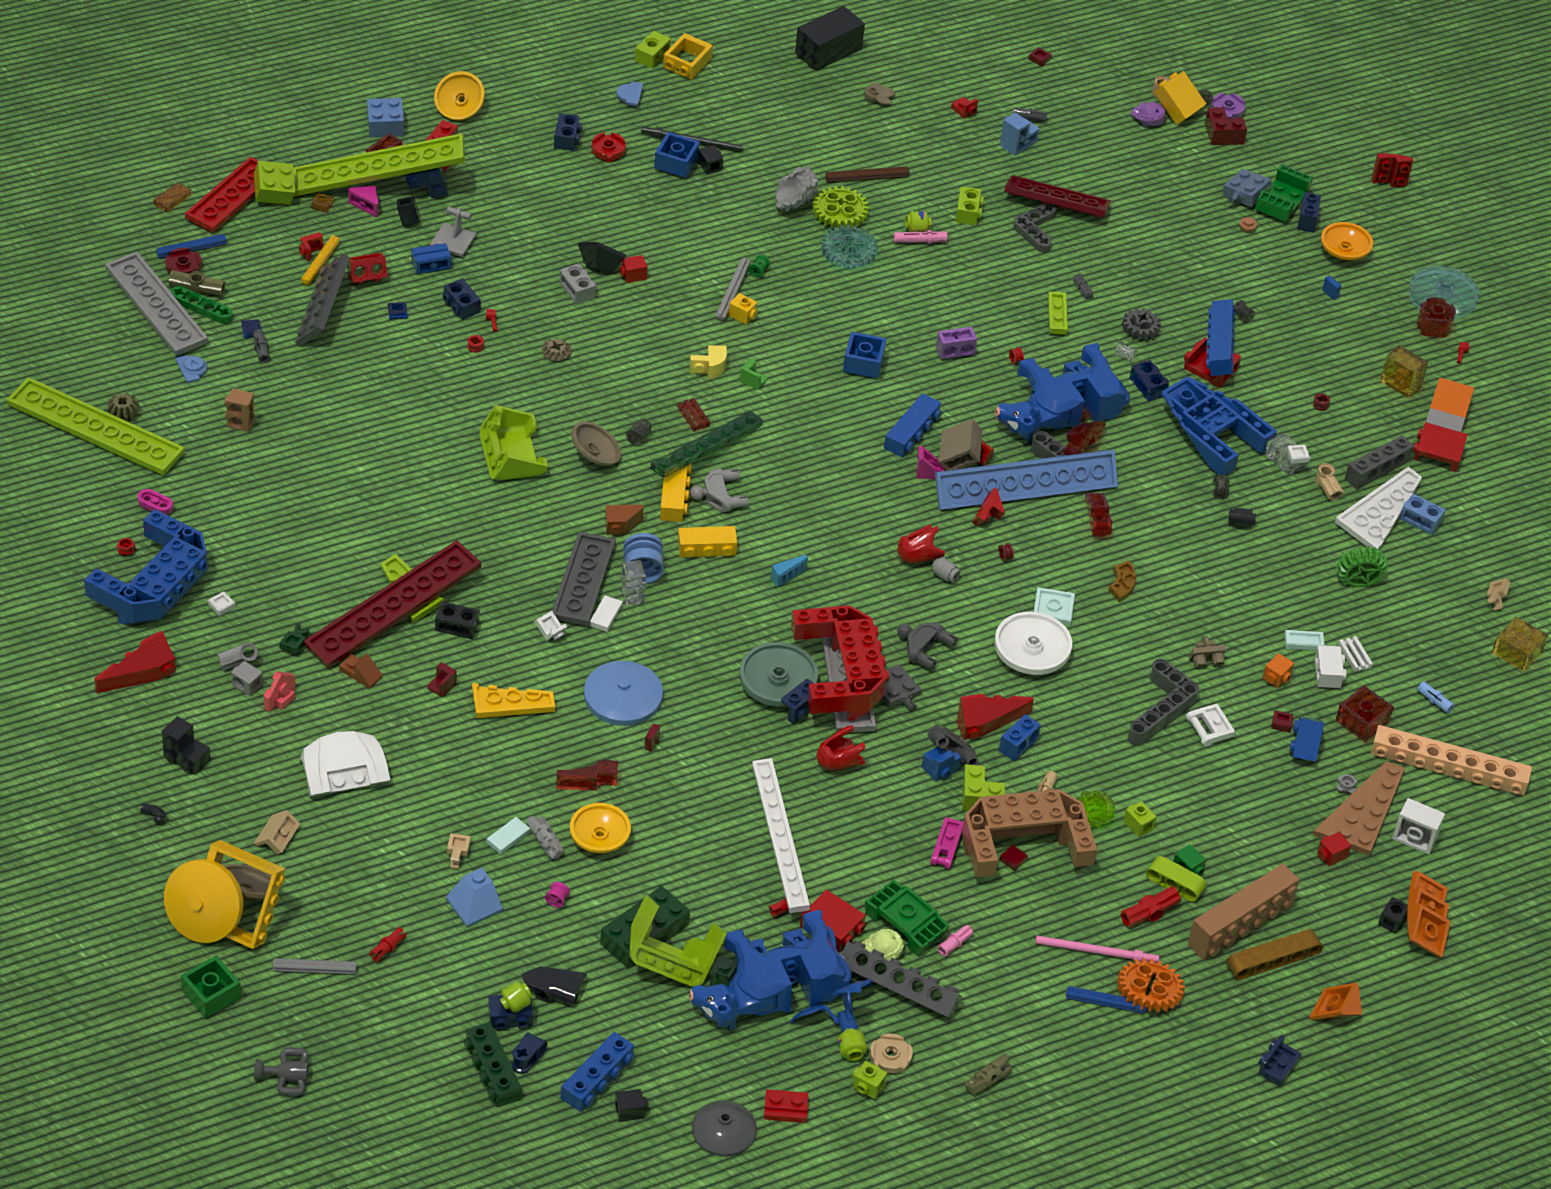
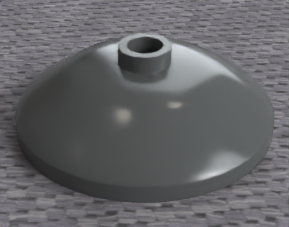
M719 1100L710 1102L701 1107L693 1118L692 1134L694 1140L704 1151L712 1155L730 1157L741 1154L752 1145L756 1137L757 1126L753 1115L747 1108L733 1101Z

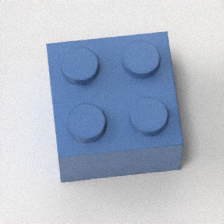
M402 98L367 99L369 138L404 136Z

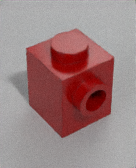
M643 255L627 257L622 261L619 271L626 283L647 280L648 267Z
M1340 832L1321 839L1317 854L1330 867L1348 858L1352 845Z

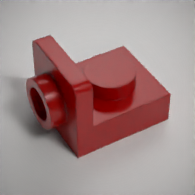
M962 97L951 103V109L964 119L977 113L978 100L976 98L969 101Z

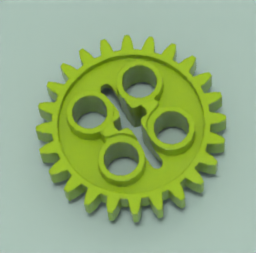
M835 186L834 189L828 187L827 191L822 189V193L818 192L817 197H814L812 208L815 218H819V222L824 221V226L830 224L831 228L837 226L838 230L841 227L847 230V226L853 229L854 224L859 226L860 222L864 223V219H867L869 212V203L866 202V197H862V193L857 194V190L850 191L851 187L846 190L844 186L838 189Z

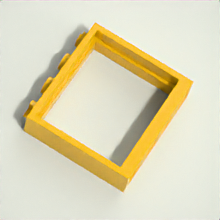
M219 840L210 845L206 859L221 864L225 854L272 875L254 934L236 927L226 936L254 949L263 945L267 939V927L273 920L272 911L278 903V892L285 881V868Z

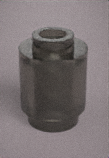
M644 418L637 420L626 432L628 441L632 444L640 445L650 434L651 423Z

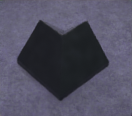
M579 242L578 244L587 269L596 268L611 275L626 257V254L599 242Z

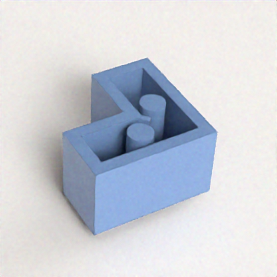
M1014 113L1003 121L1000 146L1015 156L1038 141L1040 128Z

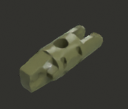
M1003 1054L976 1072L964 1084L966 1091L971 1094L981 1092L1010 1073L1012 1067L1006 1065L1010 1061L1009 1056Z

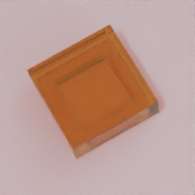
M317 193L311 203V209L328 213L334 203V197Z

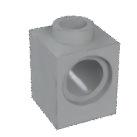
M246 661L236 666L231 672L232 685L249 697L263 686V672Z

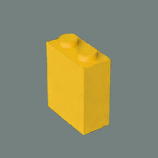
M1184 71L1180 74L1175 72L1168 77L1170 81L1167 82L1165 79L1158 84L1159 88L1154 91L1176 125L1206 105V102Z

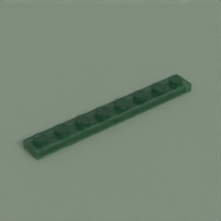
M748 411L653 461L650 469L662 478H665L761 427L763 419L752 411Z

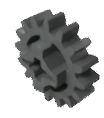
M1135 308V311L1130 309L1129 313H1125L1123 317L1122 329L1126 330V334H1132V338L1136 336L1138 340H1141V337L1148 340L1149 336L1154 338V335H1158L1161 328V319L1157 318V313L1152 314V310L1145 311V308H1142V310Z

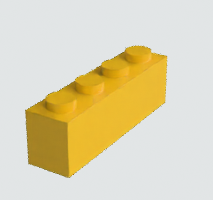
M666 453L660 520L682 522L683 515H687L688 504L684 503V501H688L689 490H686V488L690 487V477L687 474H691L692 463H688L689 455Z

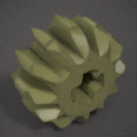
M128 392L126 394L119 393L118 396L113 395L111 399H108L107 412L125 421L134 420V417L138 416L139 402L134 395H129Z

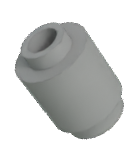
M944 557L937 558L932 564L933 573L947 582L955 583L961 574L958 566Z

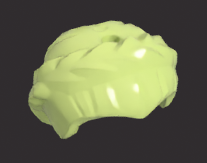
M890 929L877 931L862 941L866 945V950L872 952L875 949L883 953V958L889 961L891 958L897 959L902 954L904 947L901 935Z

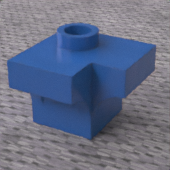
M938 746L923 755L922 768L937 782L948 778L951 774L960 770L962 757L957 752L952 753L951 750L945 752Z

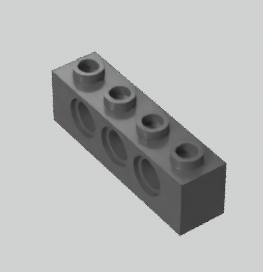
M1403 435L1349 463L1345 480L1356 490L1410 462L1414 445Z

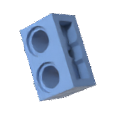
M1412 494L1403 505L1399 519L1433 535L1442 523L1446 509Z

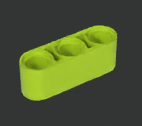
M1163 856L1156 857L1146 871L1149 880L1165 889L1170 886L1175 887L1180 897L1191 902H1195L1207 886L1206 881L1201 876Z

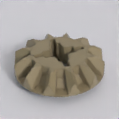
M558 337L556 340L550 338L549 341L544 342L542 353L546 358L553 361L564 360L571 354L570 343H566L565 339L559 340Z

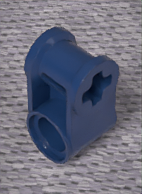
M527 1032L513 1050V1070L519 1074L530 1071L532 1066L546 1051L547 1041Z

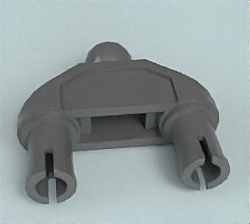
M936 622L919 624L913 631L908 624H901L897 629L898 636L904 639L908 638L906 646L908 660L913 664L919 663L930 671L935 668L937 660L928 656L925 652L936 641L940 640L954 648L959 640V637L947 632L943 625Z
M937 724L929 730L927 736L933 744L946 751L957 752L962 757L961 762L964 764H979L975 750L950 729Z

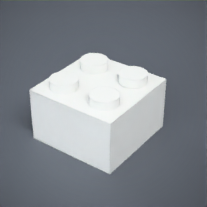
M1408 798L1399 814L1392 839L1430 854L1438 838L1445 813Z

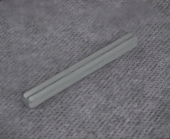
M747 258L740 260L716 313V318L720 321L726 319L729 312V303L736 297L750 266V260H747Z

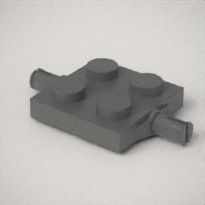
M900 665L885 669L889 672V682H886L885 695L881 699L889 708L905 704L911 712L914 711L917 705L913 703L912 699L920 696L922 689Z

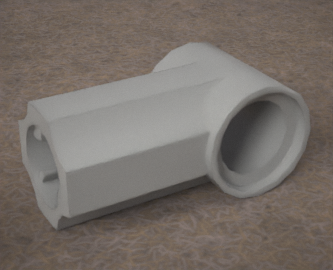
M245 642L240 646L217 655L223 670H226L244 661L254 660L258 655V649L254 644ZM250 646L253 648V654L246 657L243 655V650L245 647Z

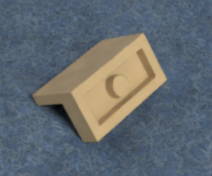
M288 810L273 814L254 844L256 846L267 844L276 854H280L287 846L300 823Z

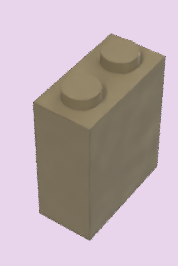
M974 419L942 431L939 464L946 471L962 469L980 461L983 430Z

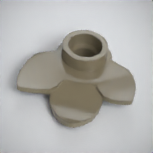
M872 83L869 87L865 88L864 97L871 102L878 101L881 104L891 105L889 98L893 97L895 92L888 87H883L880 83Z

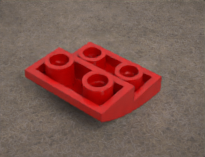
M1378 153L1371 177L1372 183L1389 182L1391 187L1407 186L1414 161L1413 158L1398 154Z

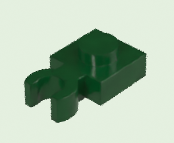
M297 624L295 632L288 631L279 642V648L298 654L304 646V640L310 635V627L301 631V624Z

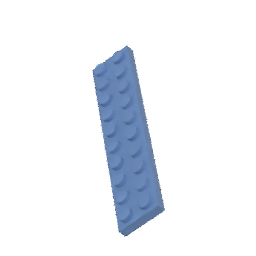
M1113 449L935 472L938 509L940 510L980 505L994 487L998 490L1001 502L1118 487L1115 450Z

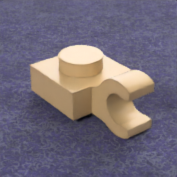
M1507 578L1491 582L1487 593L1489 598L1488 604L1494 603V611L1502 608L1501 598L1507 596L1511 584Z
M450 834L447 846V854H452L450 868L459 869L461 856L467 857L471 836Z

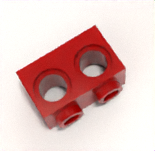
M380 252L350 257L347 265L348 279L354 284H363L366 280L381 281L382 278L388 277L385 255ZM379 264L378 270L373 272V266ZM358 267H361V272L359 274H355V270Z

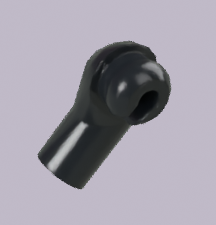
M142 803L140 813L155 815V823L163 824L165 822L166 812L161 807Z

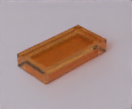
M177 182L153 199L154 205L167 212L190 196L191 190Z

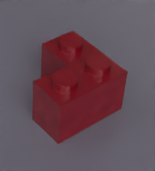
M1224 107L1208 108L1205 126L1210 144L1244 145L1247 132L1244 118H1227Z

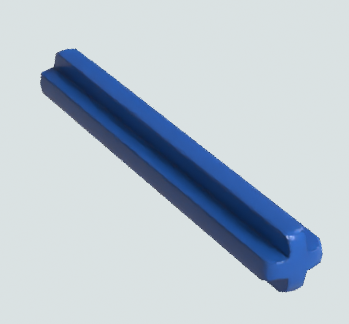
M220 234L159 247L156 249L158 258L168 257L170 252L177 248H189L192 252L225 245L227 241L225 235Z
M1072 986L1067 987L1066 998L1139 1013L1147 1012V1007L1140 1010V1005L1132 1006L1133 1001L1126 1002L1127 997Z

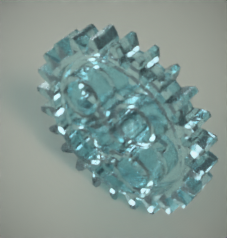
M848 224L847 228L840 225V229L834 227V231L829 229L828 233H825L822 238L821 250L822 255H825V259H830V263L836 262V266L841 264L843 269L846 266H849L850 269H852V266L859 269V265L865 267L866 263L871 264V260H875L878 244L877 239H874V234L869 235V230L864 232L863 227L857 229V225L851 228Z

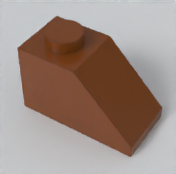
M606 505V535L628 533L643 520L644 505Z

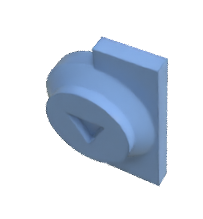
M631 81V84L619 86L617 88V97L626 105L638 106L643 83Z
M189 355L176 358V362L187 384L200 381L199 377L207 372L206 362L198 356L189 357Z

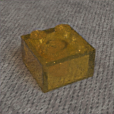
M1398 345L1387 355L1380 381L1410 399L1422 388L1429 362Z
M1515 616L1496 637L1491 653L1525 671L1544 650L1548 635Z

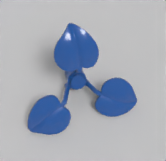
M867 979L855 982L831 993L832 995L842 994L845 1010L838 1012V1017L833 1014L827 1005L819 1004L799 1011L791 1019L790 1024L803 1015L816 1011H827L834 1020V1023H839L842 1033L849 1028L857 1029L858 1025L852 1010L851 994L853 992L861 993L863 986L871 987L873 980Z

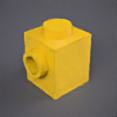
M739 293L729 303L728 316L746 325L756 318L758 313L756 301Z

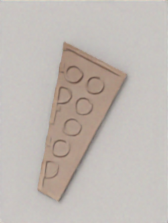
M1386 761L1314 830L1313 836L1322 839L1340 832L1352 845V850L1370 856L1405 767Z

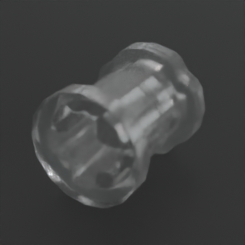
M1120 341L1115 349L1114 356L1126 358L1131 363L1136 356L1137 348H1131Z

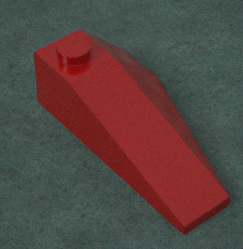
M985 694L960 697L956 723L963 740L983 737L1023 717L1025 714L1031 713L1034 699L1033 697L1026 696L1002 698L1001 695H995L994 697H986Z

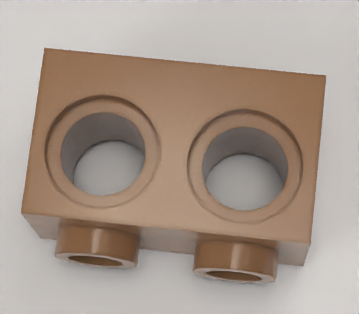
M232 388L224 401V405L227 408L225 412L227 427L249 432L255 420L254 393Z

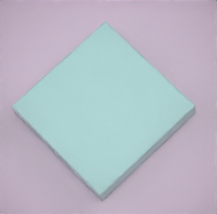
M1037 587L1034 612L1047 614L1060 621L1063 625L1070 626L1075 593Z

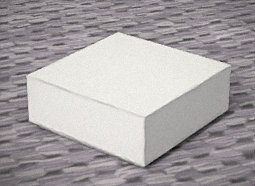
M1305 445L1287 446L1286 451L1291 464L1309 462L1310 456Z
M225 592L208 600V605L219 616L235 608V602Z

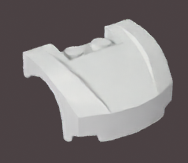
M349 731L336 732L320 737L303 749L299 759L302 760L305 769L309 798L389 783L390 781L387 762L381 745L373 735Z

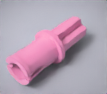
M966 925L955 934L951 933L946 941L937 946L940 955L946 957L954 949L960 948L962 942L973 934V930L969 925Z

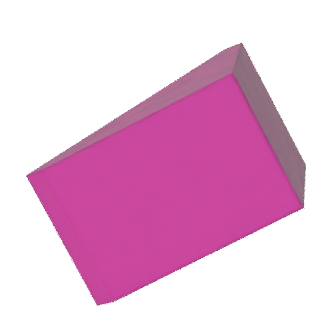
M375 186L348 189V203L374 217L378 216V198Z
M921 445L918 448L916 462L917 479H935V472L945 471V469L939 464V459Z

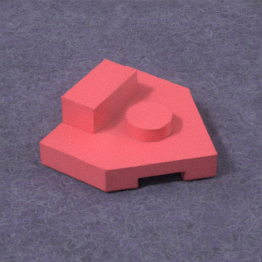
M275 672L273 676L275 680L271 688H267L264 693L265 710L270 712L275 707L283 710L295 699V692L293 691L295 690V675L290 672Z

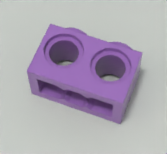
M972 327L938 331L936 349L940 359L975 354L977 337Z

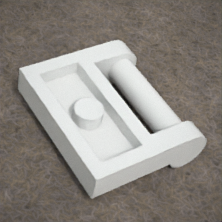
M1218 704L1190 711L1185 716L1187 721L1197 731L1204 747H1208L1214 742L1234 737L1235 730ZM1199 718L1203 719L1212 734L1206 733L1198 720Z

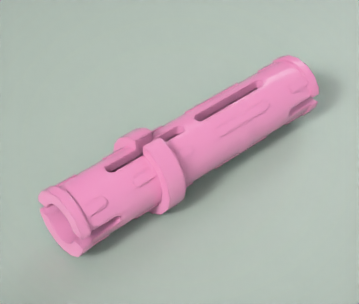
M947 231L894 232V243H947Z

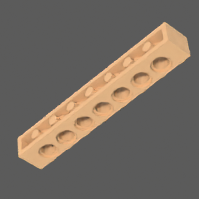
M1378 725L1371 750L1372 755L1522 796L1525 795L1532 766L1382 725Z

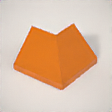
M1357 982L1324 988L1309 1018L1311 1020L1362 1015L1359 985Z

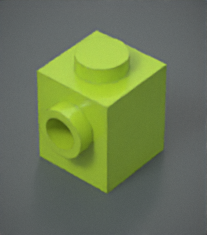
M1140 801L1126 809L1124 823L1139 838L1154 829L1157 816Z

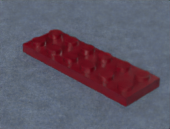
M1011 175L1004 189L1005 192L1012 196L1020 195L1028 200H1040L1043 204H1055L1062 209L1070 208L1078 213H1090L1097 218L1105 217L1111 205V200L1016 175Z

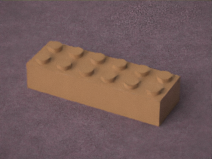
M1284 864L1279 865L1194 919L1187 945L1204 961L1209 957H1215L1220 950L1230 947L1240 937H1246L1251 930L1260 928L1265 921L1270 918L1274 919L1279 912L1291 908L1295 902L1294 898L1298 891L1297 887L1300 879Z

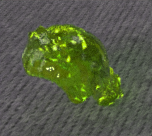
M1083 791L1081 793L1079 801L1083 802L1089 825L1103 827L1114 818L1115 802L1106 792Z

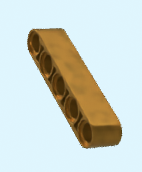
M1307 929L1234 953L1227 958L1226 964L1235 979L1242 980L1315 956L1322 951L1323 944L1312 929Z

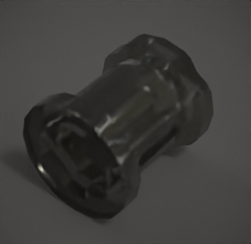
M1239 300L1234 304L1235 313L1241 317L1243 323L1253 319L1255 311L1249 309L1244 300Z
M1217 475L1213 478V484L1215 485L1213 496L1215 498L1225 499L1229 497L1228 485L1230 480L1228 476Z

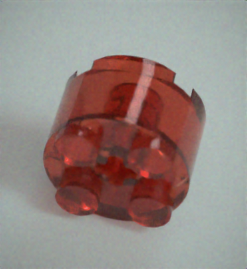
M1431 297L1426 302L1421 303L1416 323L1423 336H1448L1456 310L1452 304L1450 306L1446 303L1447 300Z

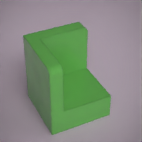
M750 358L741 368L740 382L759 390L767 381V377L756 372V360Z

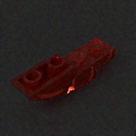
M1093 421L1074 426L1066 435L1068 444L1063 450L1064 454H1083L1087 446L1097 441L1106 426L1105 422Z

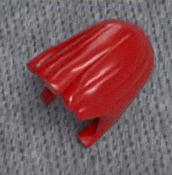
M931 524L907 536H902L897 547L899 557L909 564L922 563L944 557L945 551L936 548L933 544L934 536L939 532L938 526L932 528Z
M852 725L840 729L819 745L816 758L822 768L838 771L865 764V760L860 756V753L866 747L864 742L854 746L852 739L843 737L854 731Z

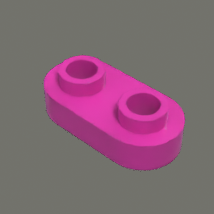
M144 489L138 493V504L141 507L150 511L156 509L166 515L173 511V502L169 497L151 489Z

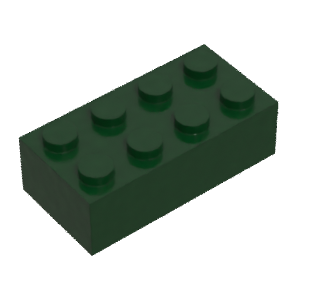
M662 885L648 895L659 905L652 921V930L649 937L665 943L689 925L690 910ZM643 899L601 929L600 945L627 969L635 965L630 958L631 924Z

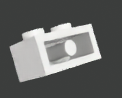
M1318 645L1315 654L1318 687L1341 688L1342 681L1346 680V669H1343L1345 655H1342L1340 646Z

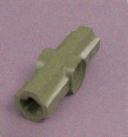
M172 270L169 277L170 286H182L200 295L205 292L223 296L225 291V281L205 277L204 273L200 271L188 274Z

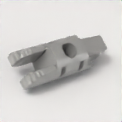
M535 816L529 817L527 823L544 851L552 859H558L564 850L544 817H539L538 819Z

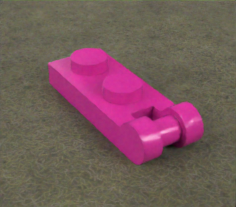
M945 817L930 864H940L944 868H951L964 822ZM940 854H944V855H947V857L945 858V857H941V856H939V855H940Z

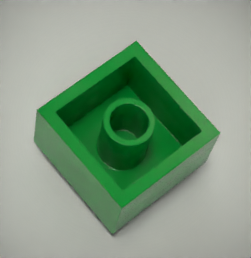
M217 955L181 975L183 993L205 1018L241 998L240 982Z

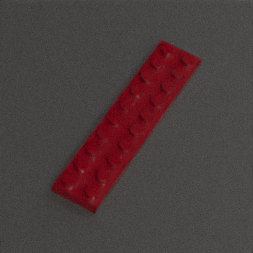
M456 540L304 640V646L329 669L481 568V562Z

